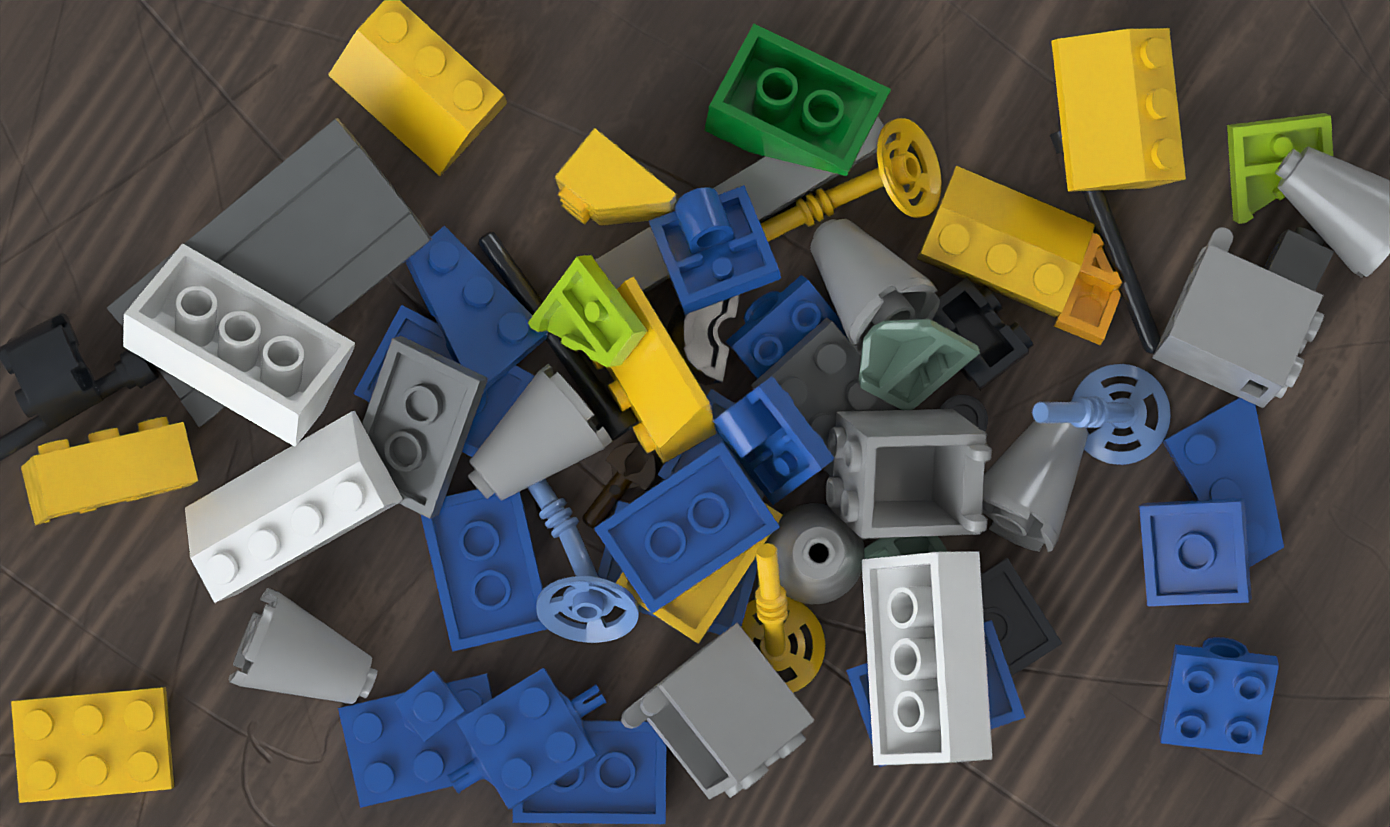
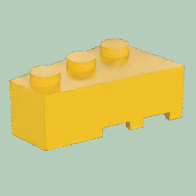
M160 417L138 423L139 432L120 436L118 428H112L89 434L88 444L70 447L68 439L38 446L39 455L32 456L21 466L35 525L51 522V518L77 512L82 514L97 510L98 507L124 501L129 502L188 487L196 483L198 478L184 422L169 425L167 417Z

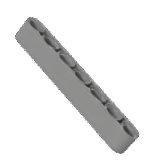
M879 116L853 166L877 152L879 134L884 127ZM891 135L887 139L886 144L893 141ZM765 156L713 189L719 195L745 185L761 223L796 202L795 200L804 197L840 174ZM651 227L595 260L616 289L624 281L634 276L643 293H646L670 278Z

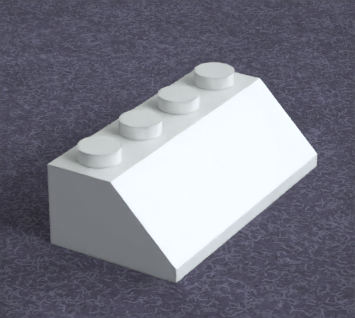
M183 243L124 313L123 347L295 447L323 412L355 347V342Z
M351 411L301 440L296 447L291 446L185 507L190 558L214 603L243 592L403 501V498L355 411Z
M934 552L861 559L874 765L950 763L992 759L979 552Z

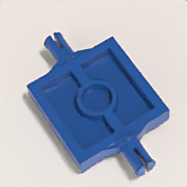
M542 668L457 720V724L470 744L473 760L447 775L450 782L454 783L465 775L470 774L454 784V789L459 794L462 790L484 777L495 786L507 808L511 810L597 757L598 755L585 735L581 717L607 703L605 697L601 694L585 704L586 701L601 693L599 687L595 684L590 689L570 700L557 689L547 670Z

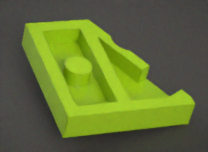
M1321 113L1227 125L1233 220L1239 224L1247 223L1254 218L1252 214L1275 199L1282 200L1285 198L1284 194L1277 188L1281 177L1275 173L1292 149L1301 153L1309 146L1333 156L1330 115Z
M591 255L577 256L528 321L529 326L537 332L548 331L562 338L561 344L574 351H584L590 359L605 367L622 365L647 332V329Z

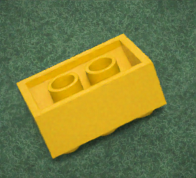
M384 0L357 29L328 74L329 77L438 176H441L507 104L505 95L400 0Z
M1169 28L1124 29L1052 40L1068 192L1144 189L1185 180L1186 175Z
M595 128L555 176L560 190L558 196L563 203L562 207L584 225L590 218L602 226L649 221L675 211L676 193Z
M956 166L917 259L963 279L968 277L975 284L985 285L989 290L1057 317L1062 313L1081 269L1095 224Z
M633 276L624 281L617 290L647 329V332L622 365L606 367L614 379V382L610 383L608 388L621 411L623 412L631 408L639 424L633 426V430L646 453L648 454L656 450L664 464L715 435L716 429L708 399ZM592 360L597 370L604 367L602 364Z

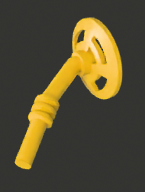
M897 118L887 122L879 134L877 143L878 168L824 191L822 188L815 190L816 196L812 193L805 195L806 201L802 198L795 200L796 206L761 223L767 241L769 242L803 224L810 227L814 225V219L820 222L824 220V214L830 217L834 215L835 208L881 187H885L893 203L906 215L920 218L931 214L937 207L941 195V172L930 140L923 130L909 119ZM893 133L896 134L895 141L886 144L889 136ZM910 144L920 160L923 173H921L920 164L916 156L907 151ZM894 150V157L890 158V153ZM910 184L908 191L905 192L903 186ZM920 191L923 192L920 201L915 206H911L909 200L915 198Z
M765 543L756 549L760 587L756 591V599L747 604L741 628L752 642L754 637L760 639V651L775 671H782L789 667L793 669L797 677L785 682V684L794 693L810 683L818 673L825 655V637L820 622L814 613L801 602L786 597V590L780 585L777 549L773 544ZM757 613L759 620L763 624L759 625L752 615ZM804 624L807 625L813 642L810 661L803 658L805 654V638L800 627ZM792 633L795 634L798 643L796 655L790 653L791 644L788 636Z

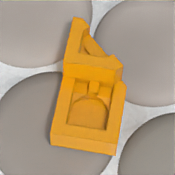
M1092 233L1081 269L1062 313L1057 316L1054 327L1101 345L1121 297L1118 288L1121 286L1122 281L1117 271L1113 272L1103 251L1102 246L1104 243L1100 235Z

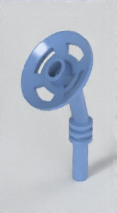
M1113 364L1099 368L1086 376L1076 388L1071 402H1039L1034 406L1032 414L1038 423H1071L1075 427H1085V429L1100 427L1091 434L1088 433L1084 450L1102 462L1123 465L1148 457L1161 445L1169 429L1171 411L1166 392L1151 374L1136 366ZM1118 376L1137 380L1135 386L1114 384L1104 388L1101 384L1105 379ZM1118 391L1131 393L1129 399L1119 398L1114 401L1109 394ZM1151 394L1154 396L1158 408V421L1155 430L1145 426L1147 409L1143 399ZM1130 427L1133 431V433L1128 436H1116L1112 434L1114 429H1125ZM1138 439L1141 445L1134 450L1124 452L1104 448L1108 441L1114 444H1127Z
M544 479L528 487V490L541 508L540 518L548 519L545 522L548 529L554 528L551 535L553 538H560L576 577L557 580L540 592L537 598L536 613L541 623L551 632L563 638L586 643L607 642L629 633L635 627L639 615L638 603L634 596L622 586L598 577L576 527L579 520L577 517H570L573 511L569 507L564 508L567 504L564 498L558 499L547 480ZM571 585L565 590L563 596L551 598L559 589ZM613 606L625 610L614 621L606 623L603 616L612 611ZM561 611L563 614H565L567 617L580 622H587V625L567 620L560 616L558 613Z

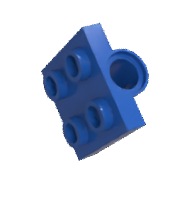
M745 185L719 195L715 189L710 187L692 190L677 200L674 207L675 211L649 220L651 231L685 315L781 279L779 267Z
M800 275L781 293L771 291L755 300L744 314L743 319L746 324L725 342L753 376L758 379L826 317L837 326L847 339L848 337L836 313L810 281L803 275Z
M773 376L714 420L716 431L772 505L776 504L835 459L825 446L822 437L812 429L794 405L791 396L781 388Z
M1224 637L1208 638L1203 642L1202 648L1175 645L1159 731L1160 743L1262 755L1279 668L1277 656L1249 653L1246 646L1242 643Z

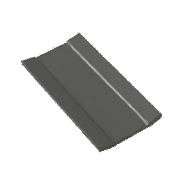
M336 118L185 242L184 245L327 326L432 239L419 219L342 122ZM176 251L107 307L123 328L124 313ZM155 365L179 396L182 404L198 427L205 425L226 408L223 404Z

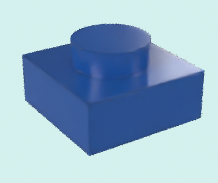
M433 670L393 701L424 742L466 711L436 670Z

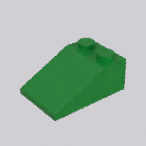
M753 24L709 105L704 131L749 153L847 176L891 89Z

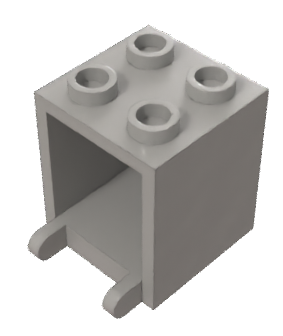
M1222 227L1214 231L1208 245L1200 251L1152 358L1264 408L1274 396L1281 399L1287 388H1292L1304 364V359L1297 357V355L1302 353L1308 341H1313L1324 318V314L1317 311L1323 295L1228 253L1233 241V234L1229 229Z
M954 409L836 412V428L830 429L828 437L829 451L835 459L833 477H829L826 483V500L829 508L861 538L975 535L987 530V519L981 514L985 461L991 460L992 450L986 445V433Z
M738 623L705 645L628 707L621 716L623 725L630 729L638 727L647 720L709 800L724 791L730 798L743 788L745 790L769 771L767 768L780 757H786L806 740L801 731L815 721Z

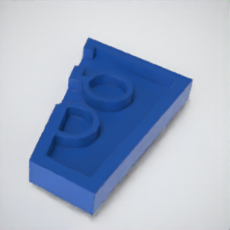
M443 226L431 236L432 240L406 261V265L431 316L435 317L447 341L446 347L452 360L487 377L488 381L484 389L486 391L545 341L548 331L537 332L533 330L528 324L532 317L530 312L446 226Z
M1237 398L1163 440V444L1196 501L1244 498L1249 567L1284 548L1255 404L1242 398Z

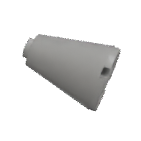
M1309 146L1301 153L1292 149L1276 170L1275 174L1281 177L1277 188L1353 273L1361 278L1369 276L1390 254V180Z
M849 219L828 220L816 229L810 246L811 253L848 340L860 356L863 338L872 326L887 320L933 319L939 307L940 299L935 294L937 289L928 278Z
M547 364L538 371L469 462L475 470L468 477L486 499L495 493L502 501L605 449L612 440L604 427L598 431L596 430V426L591 421L593 419L592 416H594L592 411L558 372L554 374L552 367Z
M1034 420L984 474L982 513L993 520L989 528L991 531L1016 545L1039 552L1043 544L1046 545L1048 552L1053 551L1059 540L1087 441L1088 431L1085 427L1078 428L1071 423H1038Z
M819 503L803 504L785 512L778 522L780 528L771 533L765 543L773 544L777 549L780 585L785 588L786 595L793 600L806 604H823L834 601L846 594L855 585L862 572L861 559H865L863 538L858 536L828 505ZM822 543L827 547L829 555L825 562L814 563L810 559L809 549L813 544Z
M267 588L260 600L269 603V605L265 604L261 615L253 612L233 662V666L241 668V671L232 673L229 676V682L240 687L354 704L358 696L367 698L377 676V670L371 668L372 657L279 591Z

